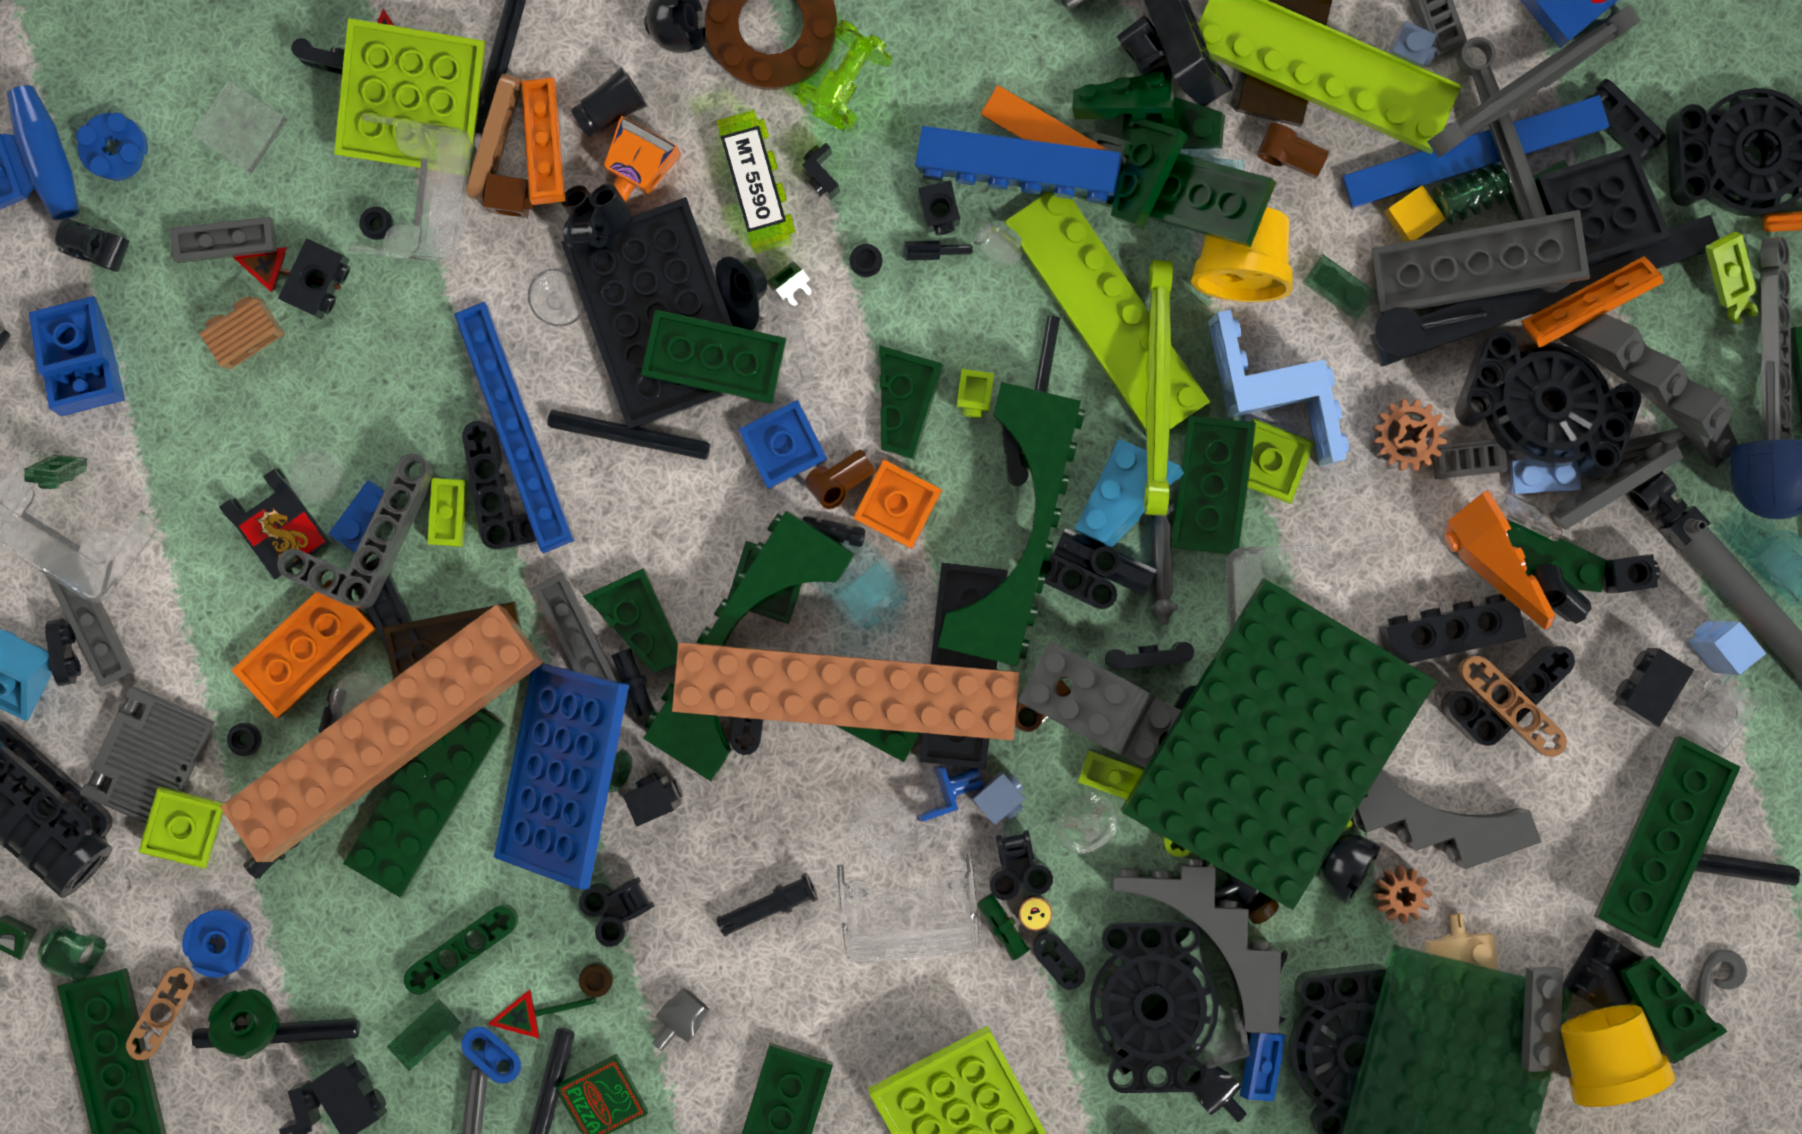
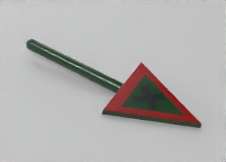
M529 989L487 1025L540 1039L536 1017L596 1003V998L592 997L535 1010L531 989Z

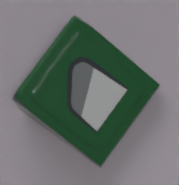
M9 915L0 917V951L22 960L37 929Z

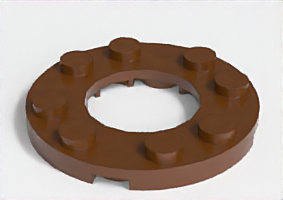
M749 0L708 1L705 14V29L711 51L720 66L731 77L749 87L762 90H782V88L803 83L822 68L833 50L837 36V14L834 0H794L803 13L804 26L802 33L791 48L776 54H765L755 51L744 41L739 29V18L742 8Z

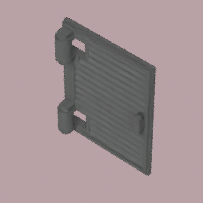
M130 685L125 695L128 698L121 711L117 712L92 766L94 772L89 782L84 784L80 795L147 824L159 786L180 792L184 791L215 721ZM142 703L146 705L145 711L141 719L135 718L138 707ZM108 776L113 780L108 791L104 792L101 788Z

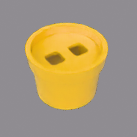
M1266 207L1251 247L1205 235L1201 256L1195 262L1191 285L1197 291L1208 296L1239 302H1269L1289 296L1293 291V270L1289 265L1290 220L1288 216L1276 209Z
M1618 1005L1600 1008L1575 1016L1561 1025L1560 1030L1571 1071L1569 1085L1572 1100L1577 1105L1606 1107L1638 1101L1667 1089L1676 1080L1672 1066L1667 1056L1661 1054L1644 1011L1639 1006Z

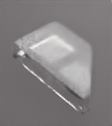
M1508 491L1502 496L1500 509L1506 519L1553 541H1558L1563 533V529L1537 505Z

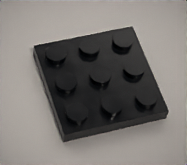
M1634 146L1539 175L1535 180L1548 215L1580 210L1588 266L1665 242L1671 237Z

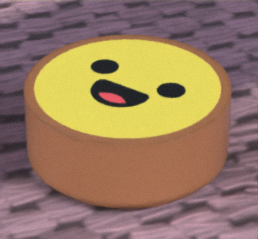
M1029 896L1021 902L1018 915L1021 923L1027 929L1038 931L1049 925L1052 919V909L1043 897Z

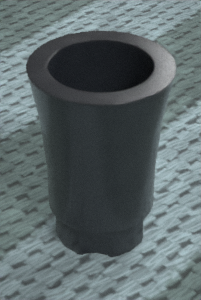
M621 66L607 81L581 99V103L572 108L571 112L586 135L590 137L598 130L603 131L619 121L621 116L626 117L647 107L648 104L633 80Z

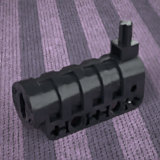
M0 721V845L11 852L28 870H31L43 880L44 884L60 898H65L84 885L111 854L112 846L103 838L112 828V816L101 804L81 796L82 788L9 724ZM12 741H13V743L10 744L8 747H6V746L3 744V743H9V742H12ZM21 748L25 750L28 756L27 763L21 757L14 754L16 749ZM49 773L50 776L46 780L40 774ZM63 784V787L59 790L53 788V786L56 787ZM67 792L74 793L78 799L77 806L63 797L64 794ZM98 816L100 818L98 825L101 828L93 829L90 818Z

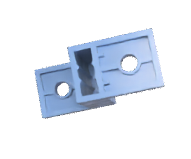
M1231 310L1217 312L1208 321V327L1228 418L1306 402L1319 467L1346 460L1345 453L1349 452V443L1346 434L1340 431L1338 420L1342 419V411L1339 401L1333 398L1331 387L1335 386V378L1332 368L1327 367L1326 360L1245 376L1244 371L1248 370V361L1245 351H1240L1237 340L1238 337H1241L1239 320L1237 317L1233 318Z

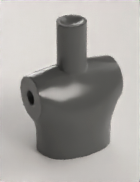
M682 988L657 1013L656 1017L665 1027L652 1042L653 1045L663 1051L675 1035L689 1042L701 1027V1023L710 1009L691 992Z

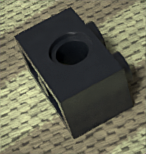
M306 238L278 299L322 319L324 313L328 315L335 305L336 296L333 294L337 284H344L350 273L349 259ZM322 272L325 278L323 285L317 289H312L310 285L312 275Z

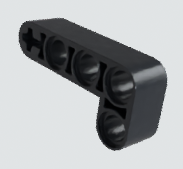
M1144 0L1174 78L1180 88L1198 105L1205 107L1233 89L1232 83L1224 69L1211 57L1189 1Z
M482 421L468 423L462 432V439L482 543L494 550H508L538 544L535 537L528 538L524 533V526L529 521L527 513L513 516L497 431L493 426ZM479 430L487 433V437L482 439V445L474 441V437L479 435ZM482 446H483V449H484V450H487V451H489V452L491 451V454H478V455H476V452L483 453V450H482ZM486 461H491L494 466L493 474L483 479L480 475V466ZM496 493L500 499L499 507L494 511H489L486 508L485 501L489 495ZM502 526L506 532L505 540L500 544H495L491 538V533L495 527Z
M1544 646L1518 669L1509 680L1537 705L1572 671L1575 665L1574 654L1564 646ZM1552 654L1558 655L1556 658L1558 666H1551L1554 662V659L1551 657ZM1530 675L1535 677L1537 683L1532 692H1528L1525 687V681ZM1502 685L1492 695L1494 702L1502 704L1508 698V690ZM1454 690L1448 692L1442 698V712L1472 743L1485 746L1495 745L1512 729L1487 704H1482L1476 696L1469 692ZM1462 697L1465 700L1466 708L1463 713L1458 715L1454 711L1453 706L1456 699ZM1523 708L1518 711L1516 715L1517 723L1530 712L1529 709ZM1485 721L1489 726V732L1486 737L1481 739L1477 734V728L1480 723Z

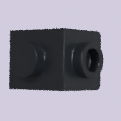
M825 143L821 147L818 145L814 146L803 157L805 162L802 164L803 172L810 178L807 182L810 188L819 197L825 194L831 200L840 192L839 184L821 166L832 155L831 147Z
M310 1080L298 1083L287 1091L295 1119L286 1122L280 1127V1134H307L313 1130L312 1126L321 1119L318 1109L321 1103L309 1085Z

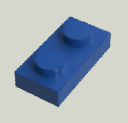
M367 480L328 534L355 553L383 496L384 490L372 481Z
M1251 1032L1240 1091L1241 1097L1248 1100L1274 1101L1286 1038L1285 1034L1280 1032Z

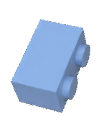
M1708 620L1694 630L1695 636L1688 641L1712 673L1741 675L1766 654L1744 625L1737 621L1723 620L1712 622Z

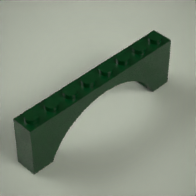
M1001 382L993 417L1014 437L1027 460L1035 496L1032 530L1025 550L1015 568L996 589L973 604L946 612L938 647L1015 666L1018 665L1019 658L1026 659L1030 640L1024 639L1026 627H1033L1038 607L1032 606L1035 593L1041 594L1046 575L1040 573L1042 561H1049L1053 541H1049L1048 536L1050 528H1057L1061 508H1056L1059 494L1065 496L1069 476L1064 475L1067 461L1073 463L1077 443L1072 442L1074 428L1081 430L1085 410L1080 409V400Z
M785 511L783 516L777 513L767 529L771 532L765 544L761 541L757 544L750 555V559L754 561L748 572L741 570L732 584L736 591L730 600L726 598L722 600L714 613L718 617L712 629L706 626L696 643L725 646L739 621L761 600L772 593L797 584L808 582L837 583L856 553L792 512ZM671 682L661 697V700L665 702L659 713L653 711L643 728L648 730L643 739L707 780L712 781L733 749L725 737L717 715L672 712L675 684Z

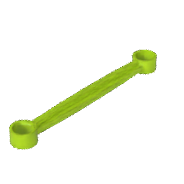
M1152 259L1149 268L1148 290L1151 293L1146 374L1148 380V391L1146 393L1147 481L1144 493V513L1146 515L1166 516L1169 505V482L1166 480L1171 397L1170 292L1173 278V262L1171 260Z

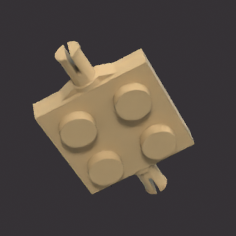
M1457 912L1449 914L1451 934L1440 939L1425 940L1432 1006L1436 1009L1459 1008L1461 1011L1462 1028L1469 1029L1477 1027L1474 1007L1482 1003L1502 1001L1494 934L1490 932L1478 934L1465 932L1464 914Z

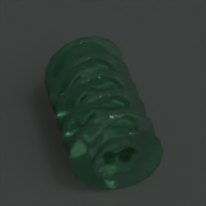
M1495 162L1489 168L1482 167L1476 173L1470 172L1464 178L1457 177L1452 183L1444 182L1439 188L1434 187L1433 197L1435 204L1446 218L1447 223L1453 225L1455 223V213H1457L1461 220L1467 219V208L1470 209L1473 215H1478L1480 213V203L1487 211L1492 209V199L1499 206L1505 203L1504 194L1511 192V184L1505 169Z

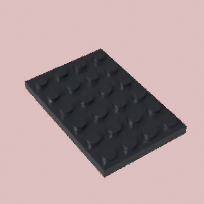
M686 197L634 215L623 226L610 229L607 243L602 248H596L592 245H581L577 249H572L566 245L565 241L561 242L628 429L640 427L727 396L726 394L641 376L655 309L733 326Z

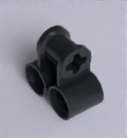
M1145 15L1117 35L1122 48L1136 62L1137 69L1142 75H1146L1151 71L1171 70L1156 29Z
M603 184L597 187L591 194L583 185L573 186L565 192V201L561 202L569 215L568 220L564 224L563 236L566 245L572 249H577L581 245H592L596 248L604 247L607 243L610 229L623 226L631 217L630 208L613 184Z
M65 219L60 223L55 236V242L58 246L57 251L115 272H119L130 243L125 238L71 219Z
M1023 830V834L1009 837L996 835L997 849L1002 866L994 869L989 876V886L992 894L997 899L1008 901L1018 894L1021 884H1024L1025 888L1035 895L1046 893L1053 884V875L1045 863L1033 861L1034 855L1029 830ZM1035 869H1041L1046 873V879L1040 885H1032L1028 882L1029 874ZM1002 875H1008L1013 879V885L1007 891H1000L995 887L996 879Z
M639 876L619 886L613 892L603 883L592 884L589 889L582 892L579 898L580 910L588 917L601 918L595 928L596 939L601 945L605 947L617 946L629 932L628 921L655 906L652 901H648L639 883L641 880ZM591 892H598L603 896V907L595 908L589 903V894ZM606 922H615L620 927V935L618 937H611L605 932Z

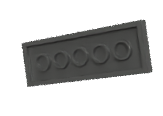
M1580 210L1372 248L1381 315L1394 307H1406L1415 310L1590 279Z

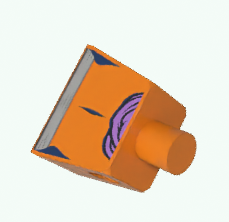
M621 116L604 163V168L608 174L616 178L613 185L617 188L625 202H627L634 188L649 195L679 158L681 152L678 146Z

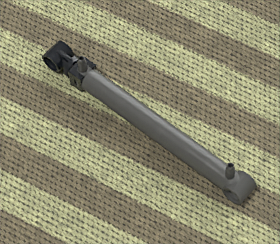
M1661 471L1627 492L1629 498L1642 511L1649 514L1654 510L1658 512L1655 517L1656 522L1661 526L1658 530L1673 547L1679 546L1802 683V631L1708 528V525L1711 523L1696 506L1687 507V503L1682 498L1674 500L1671 497L1677 491L1671 478Z

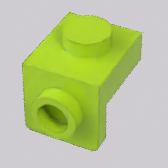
M961 368L956 409L962 410V416L981 418L982 413H989L994 373Z

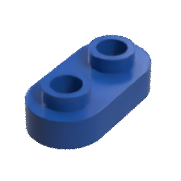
M474 1027L465 1033L461 1042L464 1056L493 1082L507 1084L518 1076L521 1069L518 1055L494 1033L485 1027ZM480 1038L484 1041L485 1046L483 1050L476 1051L472 1048V1041L474 1039ZM504 1060L508 1062V1072L500 1073L497 1070V1063Z

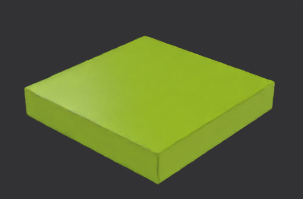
M1252 418L1251 422L1257 425L1248 488L1291 504L1315 442Z
M159 786L138 853L206 869L224 813L220 808L224 802Z

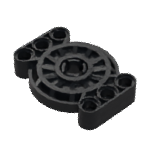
M1764 88L1739 90L1722 98L1707 111L1698 104H1689L1675 112L1667 120L1669 188L1671 199L1677 205L1690 206L1707 197L1709 201L1722 210L1739 216L1757 217L1779 211L1802 197V105L1787 94ZM1730 101L1727 110H1718L1723 104ZM1682 117L1690 120L1691 129L1684 126ZM1750 143L1756 145L1761 151V161H1756L1750 153H1743L1742 150L1748 147ZM1684 149L1692 153L1693 162L1685 158ZM1686 182L1694 186L1695 195H1691L1687 191ZM1785 194L1792 195L1785 202L1780 204L1781 196ZM1758 205H1761V206L1763 207L1762 209H1761V208H1750V207L1758 206Z
M1497 330L1485 339L1476 350L1455 407V415L1461 424L1468 427L1477 426L1486 420L1497 442L1510 455L1524 463L1542 468H1559L1577 462L1583 476L1596 480L1619 466L1642 397L1640 392L1628 383L1619 384L1609 390L1607 381L1599 369L1586 356L1570 347L1557 343H1548L1539 348L1533 343L1518 348L1513 334L1505 330ZM1492 345L1496 346L1500 350L1501 354L1496 353L1493 350ZM1481 374L1488 376L1491 383L1484 381ZM1546 394L1551 395L1548 401L1553 405L1554 412L1546 409L1542 403L1541 398ZM1616 398L1623 403L1624 407L1617 403ZM1470 402L1475 403L1479 407L1480 412H1476L1471 407ZM1606 427L1611 429L1614 436L1607 432ZM1595 456H1598V457L1601 458V460L1603 461L1604 466H1602L1601 464H1599V463L1597 462Z
M1186 921L1121 922L1109 924L1104 928L1101 940L1106 950L1113 955L1105 961L1096 974L1090 991L1089 1009L1092 1025L1099 1041L1116 1058L1110 1064L1107 1071L1110 1086L1119 1093L1199 1091L1207 1082V1072L1201 1062L1195 1058L1202 1053L1212 1039L1218 1021L1219 1008L1216 988L1208 971L1197 958L1190 954L1200 943L1199 930L1195 925ZM1182 927H1188L1193 933V940L1187 946H1180L1175 940V933ZM1147 928H1155L1160 936L1159 942L1153 947H1146L1141 941V934ZM1113 929H1121L1126 935V942L1119 948L1111 947L1107 941V936ZM1183 957L1189 959V961L1186 964H1183L1179 960H1181ZM1118 958L1122 959L1123 962L1118 966L1113 963ZM1195 967L1203 974L1208 984L1207 986H1202L1198 977L1193 973ZM1109 968L1112 972L1107 978L1104 988L1099 989L1098 985L1101 977ZM1153 993L1163 996L1167 1003V1008L1163 1015L1155 1020L1143 1015L1141 1010L1143 999ZM1211 994L1212 1000L1211 1016L1207 1015L1206 995ZM1096 996L1101 997L1102 1017L1097 1019L1095 1013ZM1205 1023H1207L1209 1027L1206 1035L1198 1044L1196 1041L1201 1035ZM1106 1026L1110 1036L1115 1041L1112 1046L1103 1037L1099 1027ZM1192 1047L1194 1050L1187 1054L1185 1051ZM1121 1048L1126 1051L1123 1055L1118 1053ZM1190 1065L1198 1067L1200 1071V1076L1194 1083H1186L1182 1080V1071ZM1155 1066L1162 1067L1166 1071V1078L1159 1084H1153L1147 1078L1149 1070ZM1120 1067H1127L1132 1072V1079L1124 1085L1116 1083L1113 1079L1115 1070Z
M1373 963L1306 971L1301 973L1295 981L1297 995L1308 1005L1301 1011L1293 1025L1289 1039V1060L1293 1074L1300 1087L1318 1105L1313 1109L1310 1118L1311 1124L1318 1134H1404L1414 1124L1413 1112L1401 1098L1407 1093L1415 1079L1419 1065V1044L1415 1029L1407 1015L1389 999L1398 989L1397 978L1393 972L1381 964ZM1378 974H1385L1386 980L1384 985L1377 989L1373 988L1372 981L1374 977ZM1344 978H1352L1353 984L1351 989L1347 992H1340V982ZM1310 982H1319L1320 988L1318 993L1313 996H1306L1305 990ZM1394 1011L1399 1015L1404 1025L1400 1026L1393 1018ZM1408 1038H1409V1042H1410V1049H1409L1408 1042H1407V1039H1408ZM1361 1042L1367 1050H1363L1361 1057L1355 1060L1356 1065L1345 1061L1344 1052L1346 1048L1352 1043ZM1297 1049H1299L1301 1065L1299 1066L1297 1062ZM1303 1078H1309L1314 1084V1093L1307 1087ZM1401 1108L1400 1118L1396 1121H1389L1388 1116L1393 1109ZM1362 1112H1368L1367 1122L1362 1125H1355L1357 1115ZM1335 1116V1123L1331 1128H1321L1322 1121L1326 1117Z

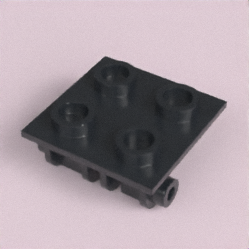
M1595 929L1565 978L1563 987L1598 1009L1629 1005L1633 998L1618 971L1642 957L1621 945L1620 942L1612 937H1608Z

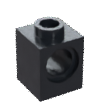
M951 180L918 188V196L927 233L935 231L936 236L954 232V227L960 225V216ZM936 203H943L948 207L949 213L944 217H936L931 213L930 209Z
M1653 554L1606 560L1604 572L1607 593H1622L1657 588L1660 568L1657 561L1654 560ZM1631 565H1634L1638 571V577L1634 582L1628 577V569Z

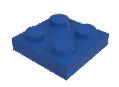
M798 400L738 429L768 489L828 460Z

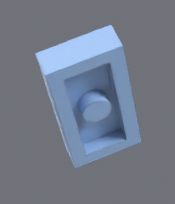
M1521 460L1509 461L1511 495L1581 490L1580 470L1577 462L1559 468H1542L1524 463Z

